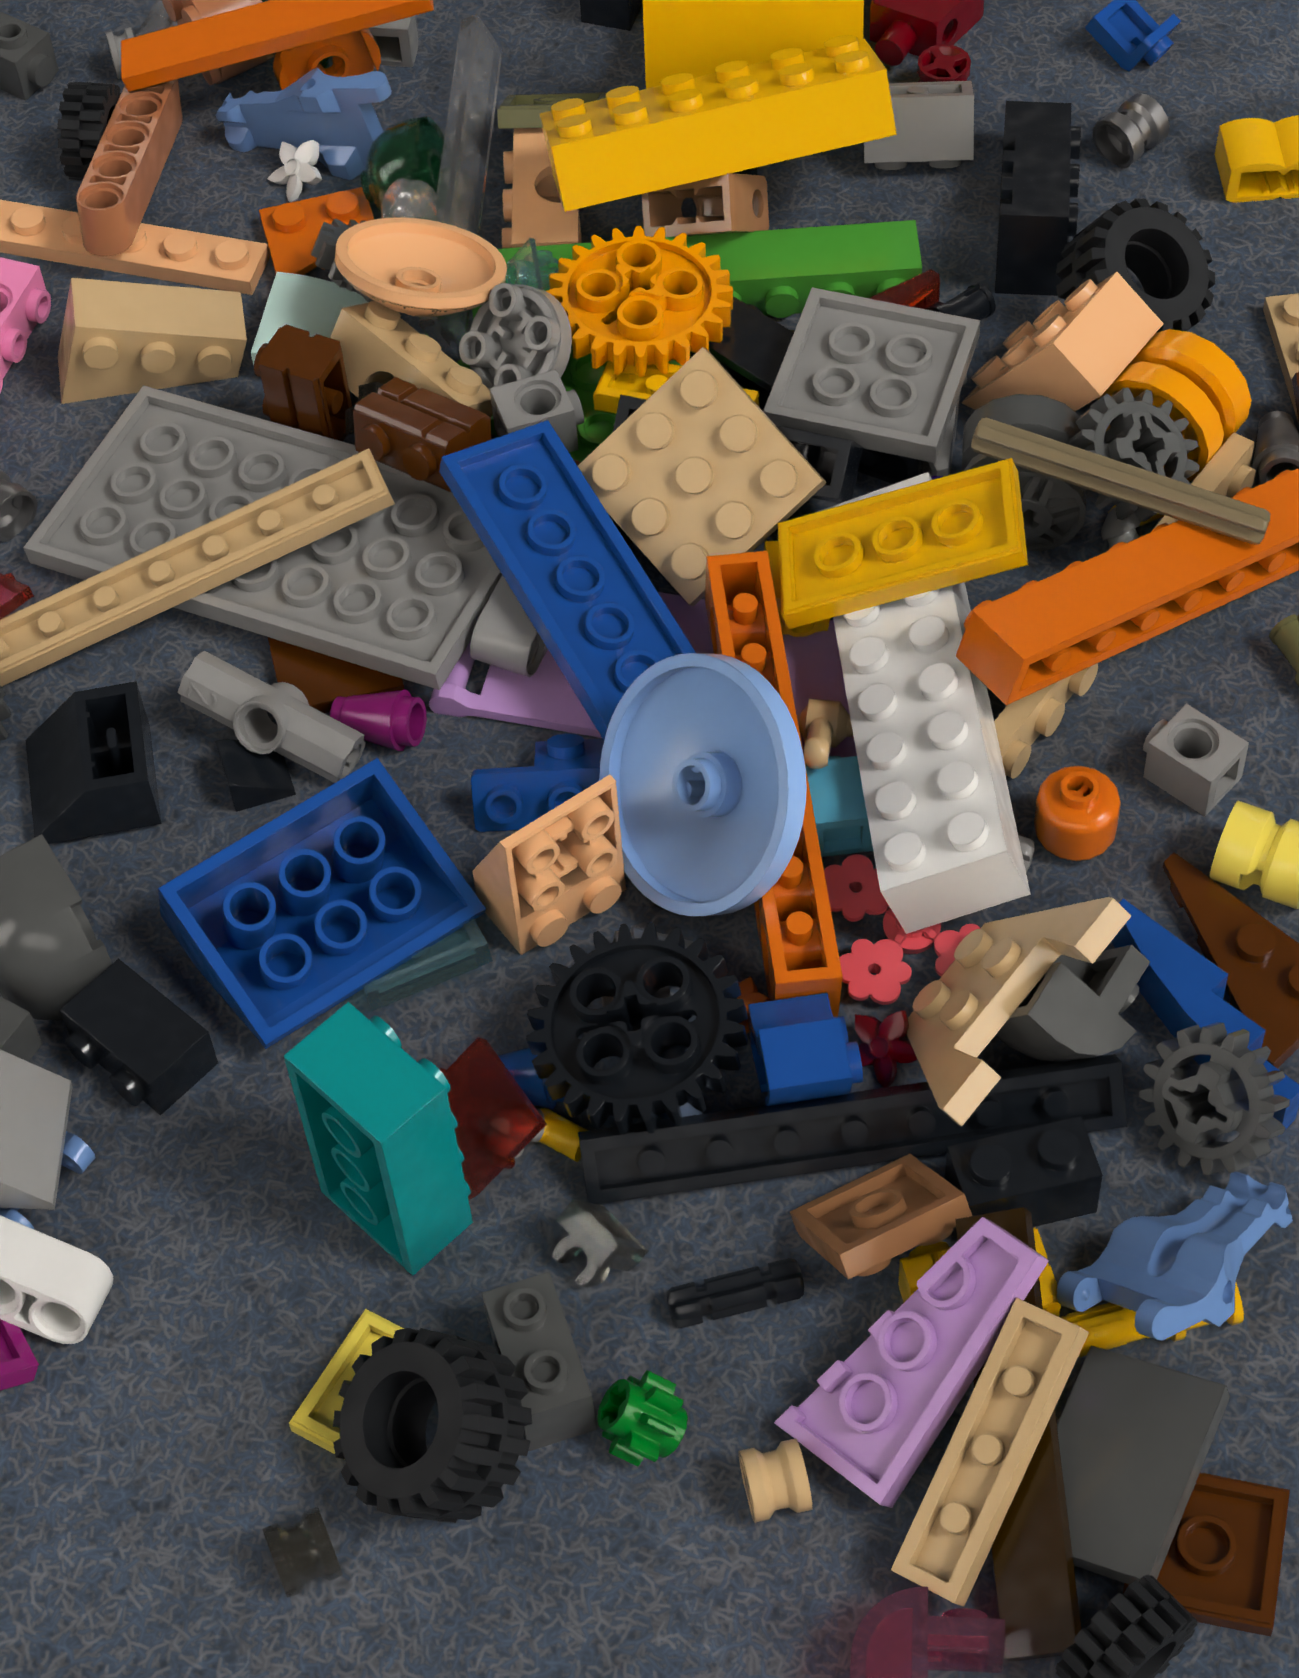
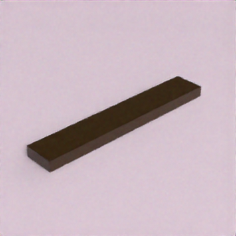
M1025 1207L955 1219L958 1240L984 1217L996 1223L1036 1251L1032 1214ZM1038 1278L1024 1301L1043 1309ZM987 1359L973 1380L974 1388L987 1362ZM1055 1409L992 1545L1004 1659L1008 1661L1062 1656L1065 1649L1075 1643L1073 1639L1081 1630Z

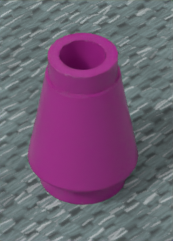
M407 690L348 697L338 696L333 701L330 711V717L364 734V741L396 751H403L405 746H418L423 739L426 729L427 714L424 701L420 697H412Z

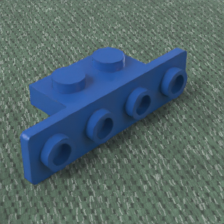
M558 734L550 737L547 741L536 742L534 766L474 770L471 774L475 829L479 832L519 830L598 782L604 744L603 738L584 739L577 734Z

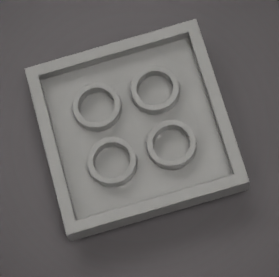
M812 287L763 412L777 426L848 439L865 449L936 463L980 336L981 320Z

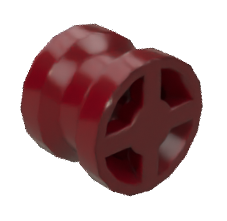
M949 44L934 45L925 49L918 58L917 72L920 77L918 82L968 81L967 78L970 76L971 59L968 53L960 47Z

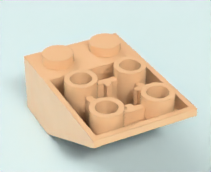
M1115 272L1097 285L1091 279H1088L1064 301L1066 306L1057 300L1035 319L1033 325L1027 320L1014 330L1003 342L1008 351L1000 359L997 355L992 357L972 376L971 379L977 386L963 400L962 404L972 409H978L993 399L1015 394L1042 395L1063 402L1076 412L1102 396L1164 323L1118 272Z
M610 774L501 840L472 871L476 895L485 906V913L520 955H523L537 945L540 947L552 945L565 934L570 924L590 912L598 914L608 910L616 903L621 893L626 890L616 780Z

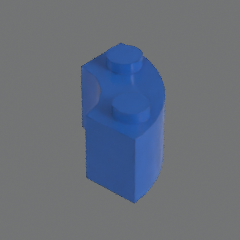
M828 993L748 1004L749 1039L761 1093L768 1092V1096L765 1097L767 1106L845 1095L851 1092L852 1084L863 1082V1069L857 1041L849 1042L844 1016L833 1017Z

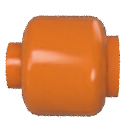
M1080 765L1063 767L1051 773L1040 785L1034 817L1036 835L1043 847L1055 856L1071 861L1090 860L1103 854L1113 843L1118 827L1121 802L1117 787L1102 772Z

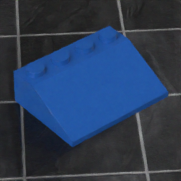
M378 758L158 888L162 919L195 967L265 1049L475 920L486 911L485 906Z

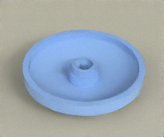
M713 653L678 654L667 657L646 669L634 680L619 701L605 735L600 761L599 781L609 774L616 780L624 872L644 896L670 912L690 917L734 913L758 901L774 886L790 862L800 837L806 807L807 785L804 754L794 720L786 704L771 683L750 665L734 657Z

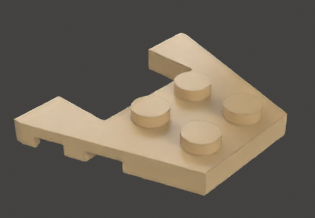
M1105 897L987 922L980 929L969 933L959 943L954 953L955 960L939 980L932 981L926 985L916 996L912 1006L914 1011L908 1017L909 1027L907 1036L938 1107L958 1125H964L1001 1079V1076L988 1064L977 1057L1060 955H1065L1093 964L1130 919L1131 915L1114 898Z

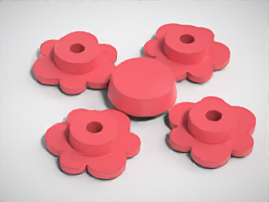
M853 854L844 859L842 866L836 864L829 865L824 870L831 912L842 911L844 918L851 922L860 921L865 916V913L880 915L885 912L883 929L886 939L879 940L875 944L867 939H858L852 944L851 953H846L839 957L843 976L842 982L848 984V994L854 1000L863 1001L870 997L874 1002L881 1005H889L897 1001L901 993V985L908 983L912 975V969L909 964L902 961L903 953H922L932 947L933 944L935 953L938 956L935 962V971L941 977L954 962V953L959 943L969 933L980 929L976 924H965L959 932L946 930L940 933L941 923L906 934L880 892L877 869H873V864L869 858L864 855Z

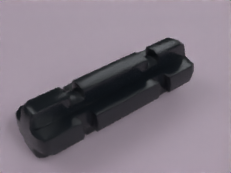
M787 1258L768 1263L769 1270L760 1272L759 1267L755 1266L704 1279L705 1286L696 1288L694 1282L671 1287L667 1291V1304L671 1319L676 1327L685 1328L703 1323L702 1316L712 1314L713 1320L768 1307L766 1300L776 1298L777 1304L800 1299L804 1295V1280L801 1269L795 1259Z

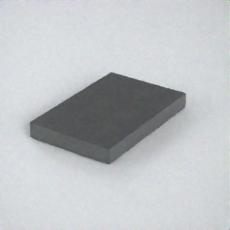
M1091 1345L1057 1424L1075 1567L1126 1584H1131L1135 1580L1139 1582L1145 1575H1152L1157 1580L1229 1402L1230 1394L1226 1385Z

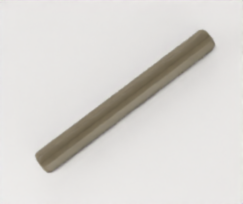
M987 417L981 418L973 434L971 449L976 453L1000 461L1012 458L1015 466L1253 545H1258L1262 542L1270 522L1271 513L1266 509Z

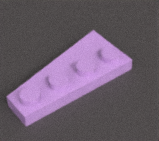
M982 1217L917 1281L918 1289L895 1312L887 1310L868 1329L871 1335L844 1362L837 1360L816 1380L820 1386L798 1407L791 1405L774 1423L794 1439L796 1438L799 1443L879 1505L893 1508L990 1355L1015 1299L1025 1300L1049 1260L996 1223Z

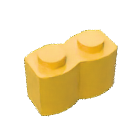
M1299 115L1283 118L1276 122L1261 118H1243L1229 121L1219 126L1214 155L1227 201L1238 203L1274 200L1279 197L1284 199L1299 198Z

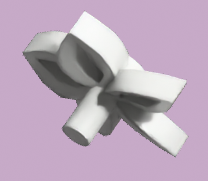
M310 140L302 143L298 148L286 142L281 143L279 156L284 166L276 169L267 179L279 185L287 184L286 196L288 201L292 202L297 200L301 194L303 182L309 185H316L322 181L321 174L314 167L319 158V143Z

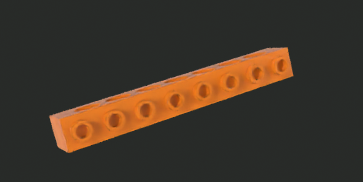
M768 551L706 556L705 605L713 654L734 657L747 663L763 675L786 704L800 737ZM806 772V807L797 846L781 877L764 896L754 903L769 1000L774 1001L828 993L833 1017H836L839 1013L843 976Z

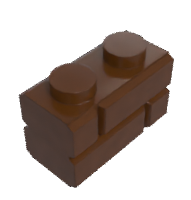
M287 324L279 327L269 343H264L259 348L254 361V373L262 379L265 393L262 405L263 414L270 417L272 422L343 442L354 426V418L340 341L319 334L310 337L309 331Z
M397 377L379 387L378 393L372 392L355 403L353 410L355 449L358 453L369 448L375 461L448 492H451L439 472L441 457L491 440V419L488 417V414L424 388L419 389L414 384Z

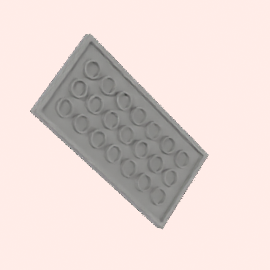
M143 385L23 548L31 564L86 580L357 454L358 451H356L353 444ZM376 461L393 498L394 505L173 608L440 690L470 643L478 618L498 584L502 573L452 492L443 490L425 481L416 480L406 473Z

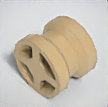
M796 1438L781 1441L777 1449L770 1452L761 1453L755 1448L738 1451L742 1479L754 1523L769 1520L775 1510L790 1508L796 1513L812 1510L809 1480L802 1452Z

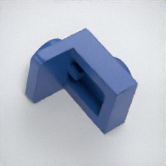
M1113 0L1090 20L1085 29L1121 68L1130 72L1143 60L1152 66L1173 46L1174 42L1168 36L1179 25L1181 20L1175 14H1172L1159 26L1136 0Z

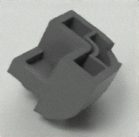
M42 834L0 856V993L6 1000L29 1011L34 1019L64 1020L60 1009L105 971L112 962L101 939H96L93 929L80 906L82 904L81 897Z
M1133 945L1103 951L1093 964L1060 955L998 1031L996 1036L1008 1047L1032 1059L1052 1062L1097 1057L1120 1049L1137 1031L1119 1014L1125 1011L1136 999L1139 993L1137 983L1150 961Z

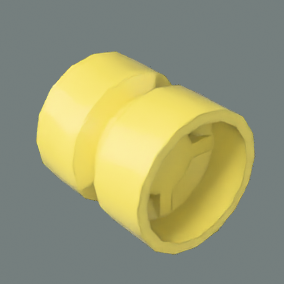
M1237 801L1220 837L1211 866L1210 879L1243 891L1254 884L1259 885L1263 898L1299 909V821L1290 819L1281 826L1276 824L1273 812Z

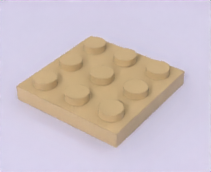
M704 347L691 357L578 465V468L606 512L691 606H695L705 596L706 556L753 552L778 529L777 523L786 521L827 483Z

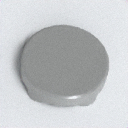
M500 283L491 290L489 300L478 309L470 331L461 338L459 343L460 358L464 363L470 365L471 370L481 377L482 383L489 389L556 369L561 378L571 353L572 333L570 322L561 303L547 291L523 284Z

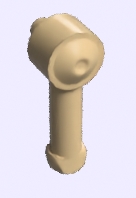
M809 698L808 704L800 713L799 730L805 739L804 760L805 765L809 768L821 769L828 766L830 748H836L846 737L853 736L850 714H848L840 701Z

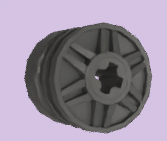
M1015 394L993 399L976 409L964 425L961 471L1000 461L976 453L971 449L973 434L981 418L987 417L1069 444V439L1081 431L1076 424V420L1080 415L1065 403L1042 395ZM1016 466L1019 475L1027 551L1055 549L1073 539L1084 525L1086 514L1085 492H1082L1079 486Z

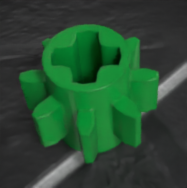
M646 1370L641 1380L630 1375L627 1380L619 1379L609 1387L600 1403L597 1415L598 1426L603 1430L602 1437L612 1441L608 1453L638 1467L644 1457L656 1462L658 1457L665 1458L676 1450L684 1437L688 1416L686 1410L682 1407L683 1399L673 1395L676 1387L675 1383Z

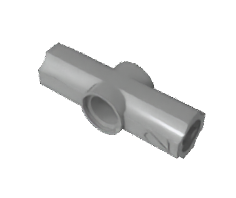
M206 651L201 652L194 658L191 666L183 675L177 692L181 695L180 701L234 729L235 736L241 745L249 751L258 754H267L275 751L334 783L352 772L355 765L359 762L366 744L364 742V734L309 706L307 698L296 686L286 682L269 685ZM267 711L273 715L277 725L271 721Z

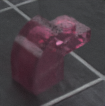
M913 1587L900 1590L874 1605L858 1626L851 1648L850 1678H928V1670L1002 1673L1005 1651V1619L988 1618L986 1613L970 1608H956L944 1612L942 1616H928V1587Z

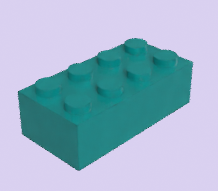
M347 1002L284 1055V1060L321 1192L414 1276L473 1223L468 1199L471 1190L464 1179L461 1164L465 1158L458 1147L455 1133L458 1123L451 1112L448 1098L451 1087L444 1074L431 1061L422 1058L417 1062L402 1049V1044L397 1034L382 1018L374 1015L368 1019L351 1003Z

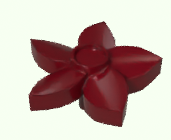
M906 1010L895 1012L887 1016L882 1022L872 1016L855 1014V1031L861 1041L865 1042L858 1045L862 1067L874 1064L876 1078L883 1088L889 1087L894 1082L897 1073L896 1062L913 1063L918 1061L911 1043L901 1040L906 1036L909 1027Z

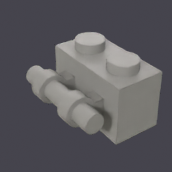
M971 81L889 83L897 135L864 142V163H875V167L882 170H898L905 168L907 162L929 161V165L934 168H954L961 165V160H974V93Z

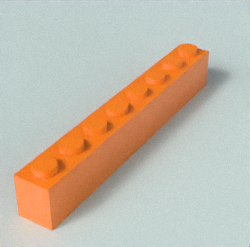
M1299 468L1293 471L1289 469L1284 470L1274 479L1254 488L1245 487L1231 497L1232 499L1266 509L1271 513L1266 534L1260 544L1253 545L1181 520L1171 524H1160L1150 533L1128 543L1119 542L1113 545L1107 552L1084 562L1075 561L1063 571L1043 580L1029 581L1017 591L995 601L986 600L981 602L965 619V632L956 657L1005 705H1008L1298 571Z

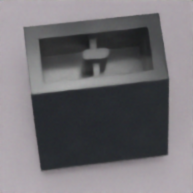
M137 681L74 692L25 740L34 838L42 834L47 843L52 844L162 824L150 725Z

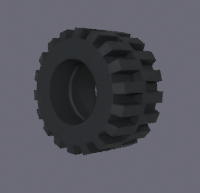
M1134 199L1131 203L1125 200L1107 210L1065 245L1061 252L1064 259L1057 264L1056 275L1063 280L1056 286L1058 298L1066 300L1074 290L1088 279H1091L1097 285L1115 272H1118L1164 323L1157 332L1168 329L1188 331L1206 315L1204 310L1212 304L1214 295L1209 288L1215 285V272L1208 269V264L1213 260L1209 249L1203 250L1199 243L1203 239L1196 228L1191 231L1185 225L1187 218L1179 212H1176L1174 215L1168 212V205L1158 201L1150 206L1147 199ZM1127 268L1137 276L1144 292L1134 283Z
M411 1328L395 1330L394 1338L382 1336L371 1344L372 1356L360 1354L352 1365L355 1375L352 1381H343L338 1394L344 1398L341 1411H334L333 1427L340 1428V1438L333 1442L335 1456L346 1461L341 1474L347 1485L358 1486L356 1497L363 1503L377 1506V1511L391 1515L456 1523L457 1519L471 1520L481 1516L482 1506L494 1508L504 1498L501 1489L503 1484H515L521 1473L515 1466L519 1455L527 1456L530 1440H525L523 1437L524 1426L532 1424L531 1408L522 1407L521 1400L528 1394L523 1379L511 1377L516 1366L507 1356L496 1354L497 1348L485 1342L420 1328V1330ZM437 1401L439 1410L438 1427L434 1440L427 1450L426 1425L429 1414Z

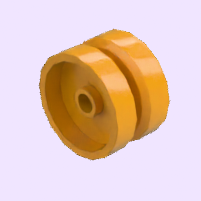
M1174 329L1155 333L1102 396L1098 398L1099 400L1106 394L1112 397L1121 389L1129 387L1134 398L1146 389L1152 391L1153 405L1159 407L1167 400L1171 401L1173 406L1169 416L1174 422L1178 419L1187 418L1189 424L1181 431L1183 438L1196 440L1199 446L1187 454V459L1193 460L1200 465L1199 471L1187 478L1188 481H1192L1198 476L1232 433H1236L1246 421L1252 401L1245 377L1226 353L1213 342L1192 332Z

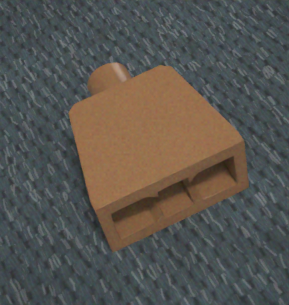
M727 173L722 176L642 194L645 236L653 237L660 227L665 228L666 237H676L681 233L691 236L768 230L769 212L766 178L761 175ZM685 198H692L697 208L696 217L682 216L681 206Z

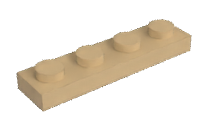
M1019 1298L1015 1299L891 1571L954 1604L965 1606L1089 1334L1088 1331Z

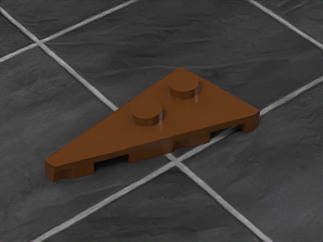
M1173 852L1163 862L1164 872L1171 882L1170 890L1179 908L1184 907L1198 934L1197 943L1205 958L1228 973L1225 989L1230 996V1005L1266 1030L1262 1047L1267 1046L1271 1050L1267 1061L1278 1069L1299 1048V943Z

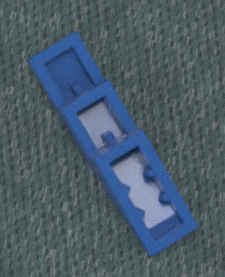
M1123 898L1119 904L1131 917L1111 942L1115 948L1133 945L1150 961L1137 985L1142 996L1173 1037L1177 1038V1031L1199 1025L1202 1029L1204 1026L1222 1022L1225 1025L1227 1035L1242 1029L1250 1032L1247 1046L1250 1051L1262 1048L1266 1030L1223 1000L1228 973ZM1197 1055L1193 1059L1201 1065L1209 1062L1211 1055ZM1267 1060L1263 1064L1268 1072L1280 1071ZM1284 1074L1285 1078L1273 1085L1274 1095L1290 1099V1106L1274 1112L1273 1117L1279 1120L1286 1130L1297 1116L1299 1084Z

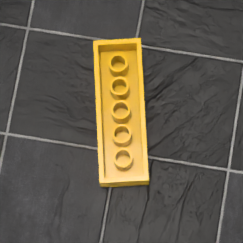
M845 35L829 39L824 43L825 48L803 52L800 48L782 49L772 53L770 60L748 65L747 61L741 60L726 62L717 66L715 73L694 78L690 73L674 74L662 79L660 86L639 90L637 86L618 87L608 91L606 98L584 103V100L579 98L559 101L551 106V111L539 114L553 178L564 211H571L722 176L727 173H735L897 135L887 69L865 38L858 40L856 36Z

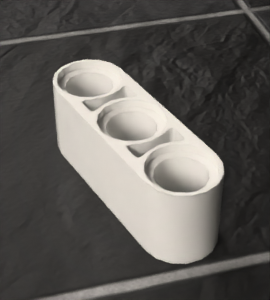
M0 1215V1319L61 1344H75L83 1341L113 1285V1274L110 1268L100 1258L87 1251Z

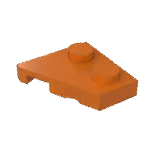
M365 187L338 191L332 194L259 209L261 224L269 247L275 274L277 272L305 275L317 267L315 264L317 258L311 255V251L324 222L331 224L333 219H338L348 225L350 220H355L357 223L374 220Z

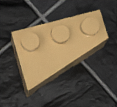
M71 278L58 351L61 404L137 393L143 385L155 389H163L238 377L247 342L241 292Z

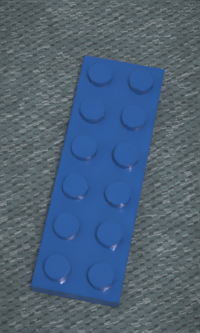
M549 420L441 457L440 474L604 740L611 717L622 696L634 680L646 669L667 657L696 653Z

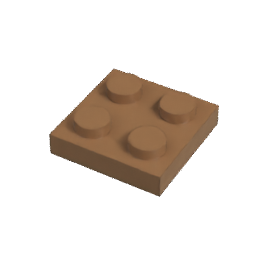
M911 1154L790 1211L793 1223L800 1237L848 1280L855 1276H869L878 1273L890 1264L891 1258L916 1246H928L943 1241L951 1235L953 1228L956 1227L955 1219L972 1216L965 1194Z

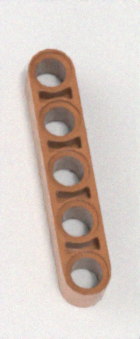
M178 79L130 92L124 86L76 195L83 246L86 251L93 255L114 256L128 250L134 241L183 121Z

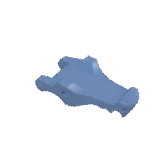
M315 68L281 91L255 93L250 90L245 96L234 99L231 93H229L216 113L218 122L224 123L225 137L233 150L248 152L257 146L280 149L282 142L289 143L298 148L302 143L314 140L319 143L318 161L328 168L331 175L347 180L354 179L365 170L404 163L410 160L416 151L411 137L407 133L401 132L385 137L372 103L384 101L392 92L386 75L380 71H371L347 77H335L324 74L319 68Z
M1235 1171L1230 1173L1229 1183L1225 1189L1210 1185L1203 1198L1195 1199L1186 1209L1176 1215L1160 1217L1138 1216L1123 1221L1114 1228L1107 1247L1091 1266L1078 1271H1067L1062 1275L1057 1286L1058 1302L1061 1306L1078 1312H1084L1102 1300L1136 1312L1135 1328L1138 1333L1160 1341L1201 1321L1220 1327L1235 1312V1283L1245 1254L1272 1225L1286 1228L1293 1222L1285 1186L1273 1182L1266 1186L1257 1182L1249 1175Z

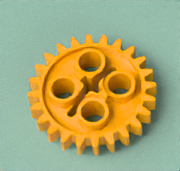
M641 226L635 227L632 237H625L618 228H614L612 230V240L607 242L594 234L591 236L590 250L575 244L572 247L573 260L560 258L558 260L559 273H550L549 275L550 290L546 291L561 303L567 313L572 333L573 358L579 359L591 353L592 368L598 369L607 361L613 362L614 375H620L627 365H634L638 376L644 377L647 365L654 364L662 374H668V361L676 360L683 366L690 359L691 351L697 353L702 347L709 351V341L721 343L723 340V327H730L733 286H730L729 270L720 269L719 255L706 257L705 243L700 242L688 248L686 233L679 234L671 241L666 239L664 227H660L653 237L645 236Z

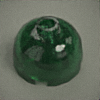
M431 117L411 118L391 125L374 140L367 155L366 170L361 173V185L366 199L370 203L374 202L378 210L386 218H419L447 224L448 221L444 217V212H446L451 221L455 219L459 191L456 170L445 171L441 155L451 152L441 129Z

